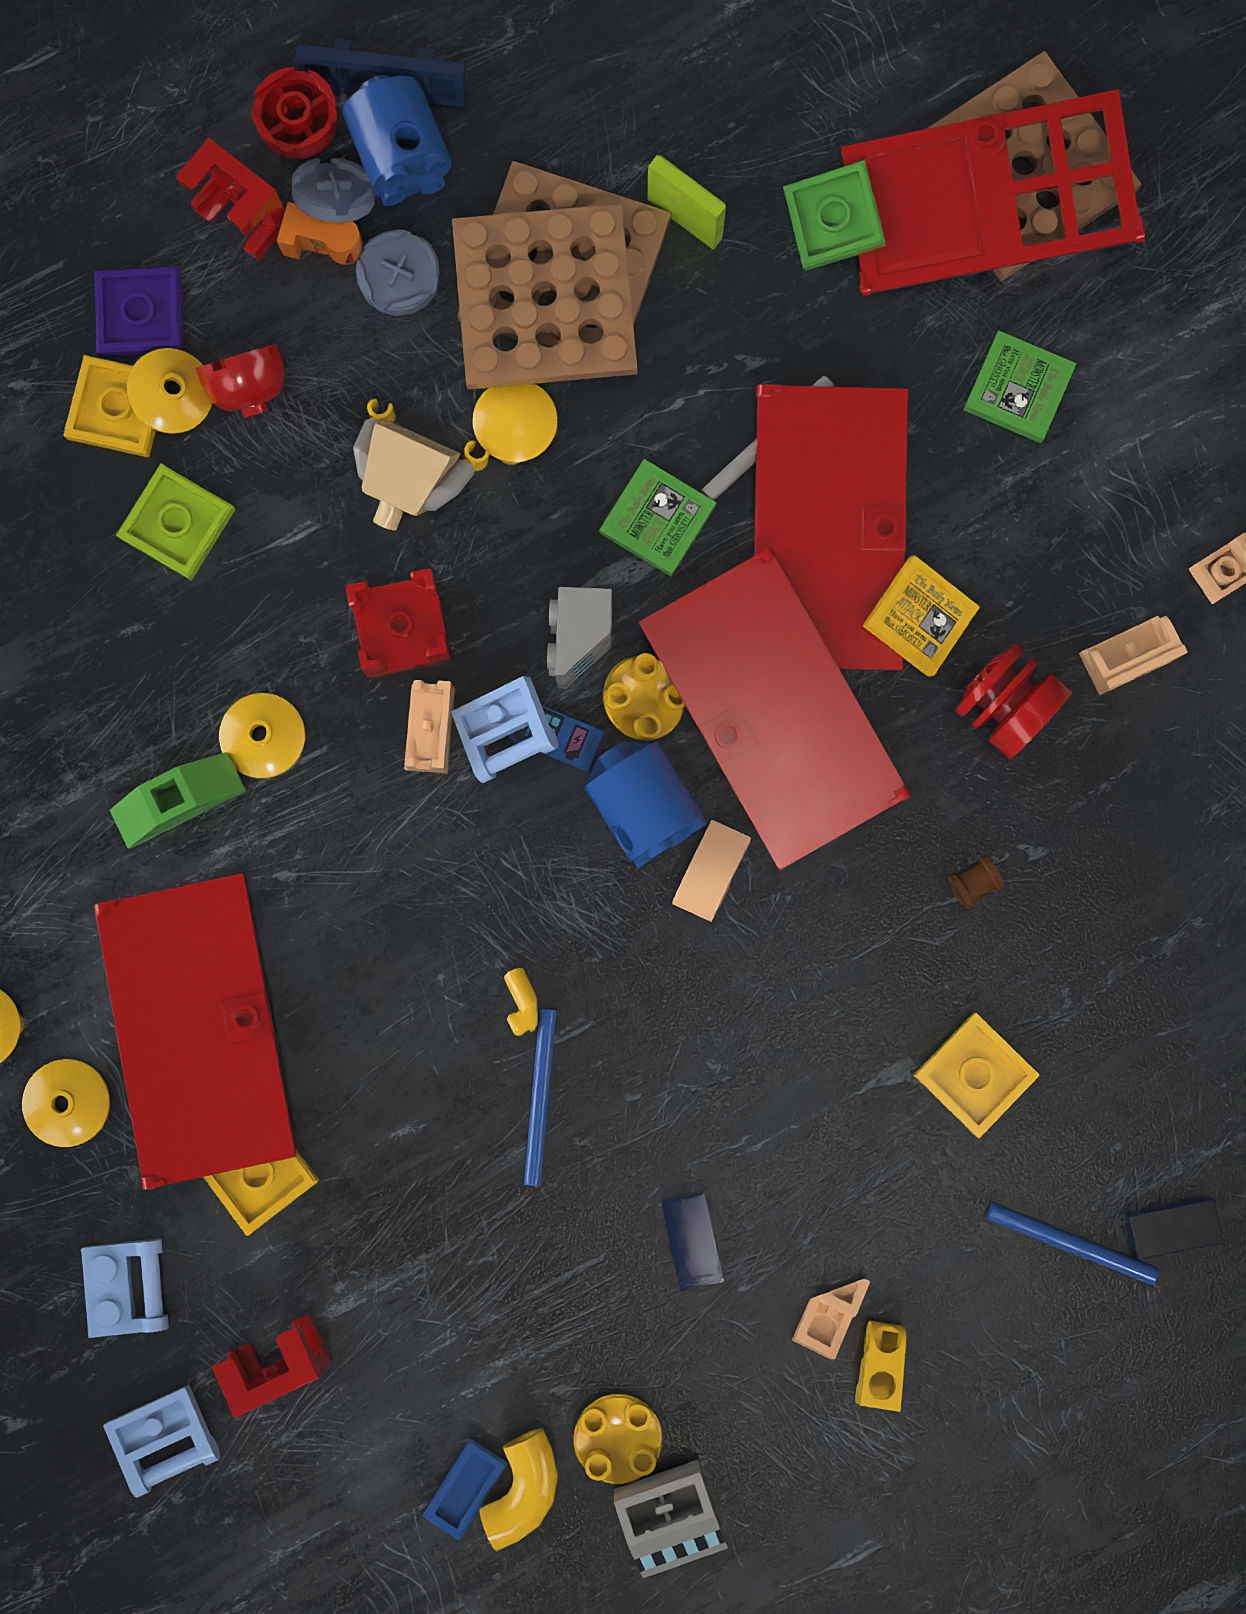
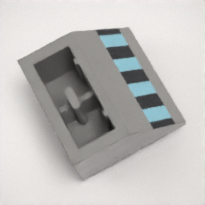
M559 587L558 600L550 599L549 626H551V634H557L556 643H548L547 669H549V676L556 677L558 688L567 689L611 648L612 589Z
M698 1460L614 1489V1505L628 1547L643 1578L728 1549Z

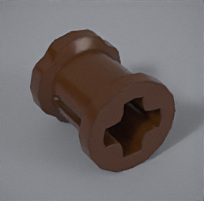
M986 855L978 859V865L959 876L952 874L947 877L952 892L967 911L974 907L973 902L993 890L1000 892L1005 889L1002 876Z

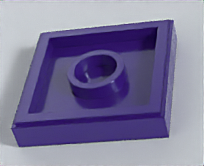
M179 266L94 271L96 351L100 357L145 355L162 348L184 351L182 271Z

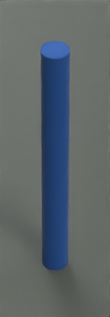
M539 1009L524 1185L541 1186L557 1011L552 1009Z
M993 1202L989 1206L986 1219L1148 1284L1153 1285L1158 1277L1159 1269Z

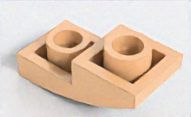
M1246 532L1189 568V571L1212 604L1246 583Z
M711 820L672 904L712 922L750 844L751 837Z

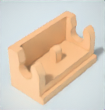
M1156 616L1091 648L1081 651L1079 655L1099 695H1102L1188 653L1185 645L1182 644L1167 616L1162 618Z
M422 680L413 681L405 770L448 773L453 720L451 711L454 708L455 688L450 681H438L437 684L423 683Z

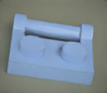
M520 677L451 711L473 772L481 783L496 778V772L536 753H549L559 746L556 734L548 724L531 677ZM528 725L530 726L533 734L532 737L490 757L487 755L484 746Z
M147 1239L81 1248L89 1338L138 1332H157L169 1329L168 1314L163 1313L158 1256L159 1253L163 1252L162 1239ZM131 1256H141L146 1316L136 1317Z
M190 1385L162 1396L103 1425L127 1484L136 1498L149 1493L151 1486L196 1465L204 1463L207 1466L220 1460L218 1445L213 1436L210 1435ZM191 1435L195 1447L145 1470L141 1467L138 1459Z

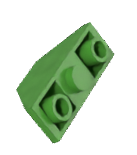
M225 752L177 766L137 786L112 807L110 812L128 849H132L246 792V789L229 754Z

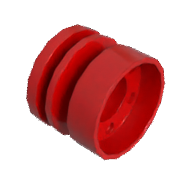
M1018 642L1012 648L995 656L966 687L960 704L954 710L963 718L975 704L980 706L983 711L971 724L975 729L985 724L991 718L999 724L991 734L989 742L1009 760L1031 741L1073 693L1053 673L1046 675L1036 684L1031 682L1028 678L1038 663L1034 656L1020 671L1012 664L1025 650Z

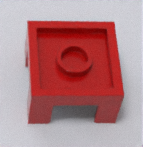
M208 138L177 174L176 179L184 188L187 187L189 190H194L208 173L211 175L208 182L191 201L194 211L209 222L214 220L230 200L235 206L229 211L227 216L230 222L237 226L239 231L245 236H248L257 224L262 221L263 223L243 246L246 252L259 261L278 238L285 214L284 207L272 186Z
M431 568L411 572L410 577L412 580L371 588L368 582L345 585L349 606L354 612L361 646V649H358L361 669L368 678L452 661L436 578Z
M311 1313L294 1320L291 1323L292 1328L277 1336L276 1341L284 1357L283 1359L262 1369L252 1344L245 1343L229 1351L226 1354V1360H222L212 1366L234 1418L318 1379L330 1365L332 1360Z

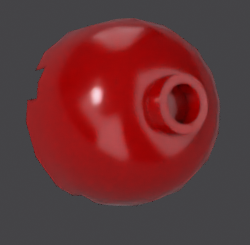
M295 67L283 68L269 74L258 85L254 94L256 99L253 104L252 118L261 139L276 154L289 159H307L321 153L333 141L338 129V105L330 85L318 73L310 70L309 73L296 71Z
M277 343L195 368L207 398L216 407L225 411L241 410L244 418L268 411L266 402L278 396L284 386L285 369Z

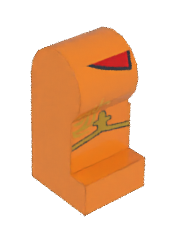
M287 203L277 238V243L283 256L300 259L302 249L329 255L335 262L345 265L354 263L358 260V257L360 258L364 244L354 221L343 223L323 221L307 215L295 203Z

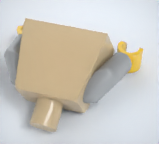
M371 399L367 405L370 419L364 422L353 446L358 476L363 481L362 491L381 500L373 522L381 527L395 531L398 528L404 511L415 516L427 510L436 511L456 497L473 477L475 471L486 467L490 453L487 450L482 458H473L470 453L475 448L476 441L472 440L464 448L463 460H458L461 453L395 424L396 415L392 403H389L385 413L376 414L379 404L377 399Z

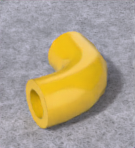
M543 1428L525 1433L503 1446L512 1468V1487L501 1499L481 1507L479 1511L484 1530L495 1551L518 1542L539 1527L554 1503L558 1473L553 1450Z

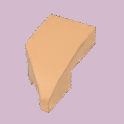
M862 1279L811 1298L792 1341L831 1360L835 1359L851 1319L856 1317L870 1281Z

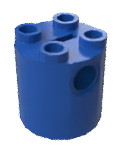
M384 75L373 77L364 82L359 91L354 93L345 102L342 115L374 194L381 198L383 205L392 206L402 202L406 196L420 191L423 194H433L441 190L445 186L443 177L448 173L452 162L420 82L409 76L388 77Z
M624 741L597 758L587 784L584 787L629 861H633L637 869L708 824L703 817L705 816L659 742L649 744Z

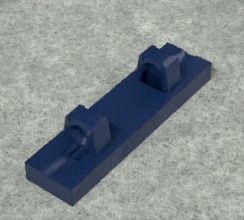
M336 39L334 48L300 44L297 46L295 54L297 71L309 73L310 70L318 73L330 85L333 93L353 95L359 91L364 82L381 75L388 77L409 76L414 79L417 77L429 104L465 106L467 96L465 63L435 60L436 50L419 48L417 58L353 51V41Z

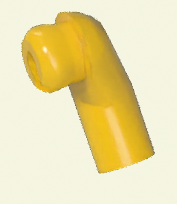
M516 968L504 976V980L519 1009L518 1012L509 1014L507 1021L513 1033L521 1036L528 1030L533 1032L538 1025L537 995L524 969Z

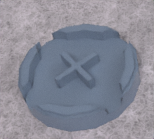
M331 158V163L320 164V159H311L298 166L292 174L291 198L300 210L311 217L327 222H349L369 214L375 205L376 195L365 169L357 163L342 158Z
M401 229L385 231L370 239L365 245L360 259L358 257L356 264L357 283L367 302L380 312L394 316L413 314L426 307L436 295L441 280L439 260L430 243L422 237L419 238L416 235H412L411 232Z

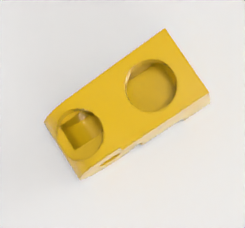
M869 1320L864 1340V1356L861 1358L859 1383L856 1386L855 1403L858 1405L901 1412L906 1353L905 1326Z

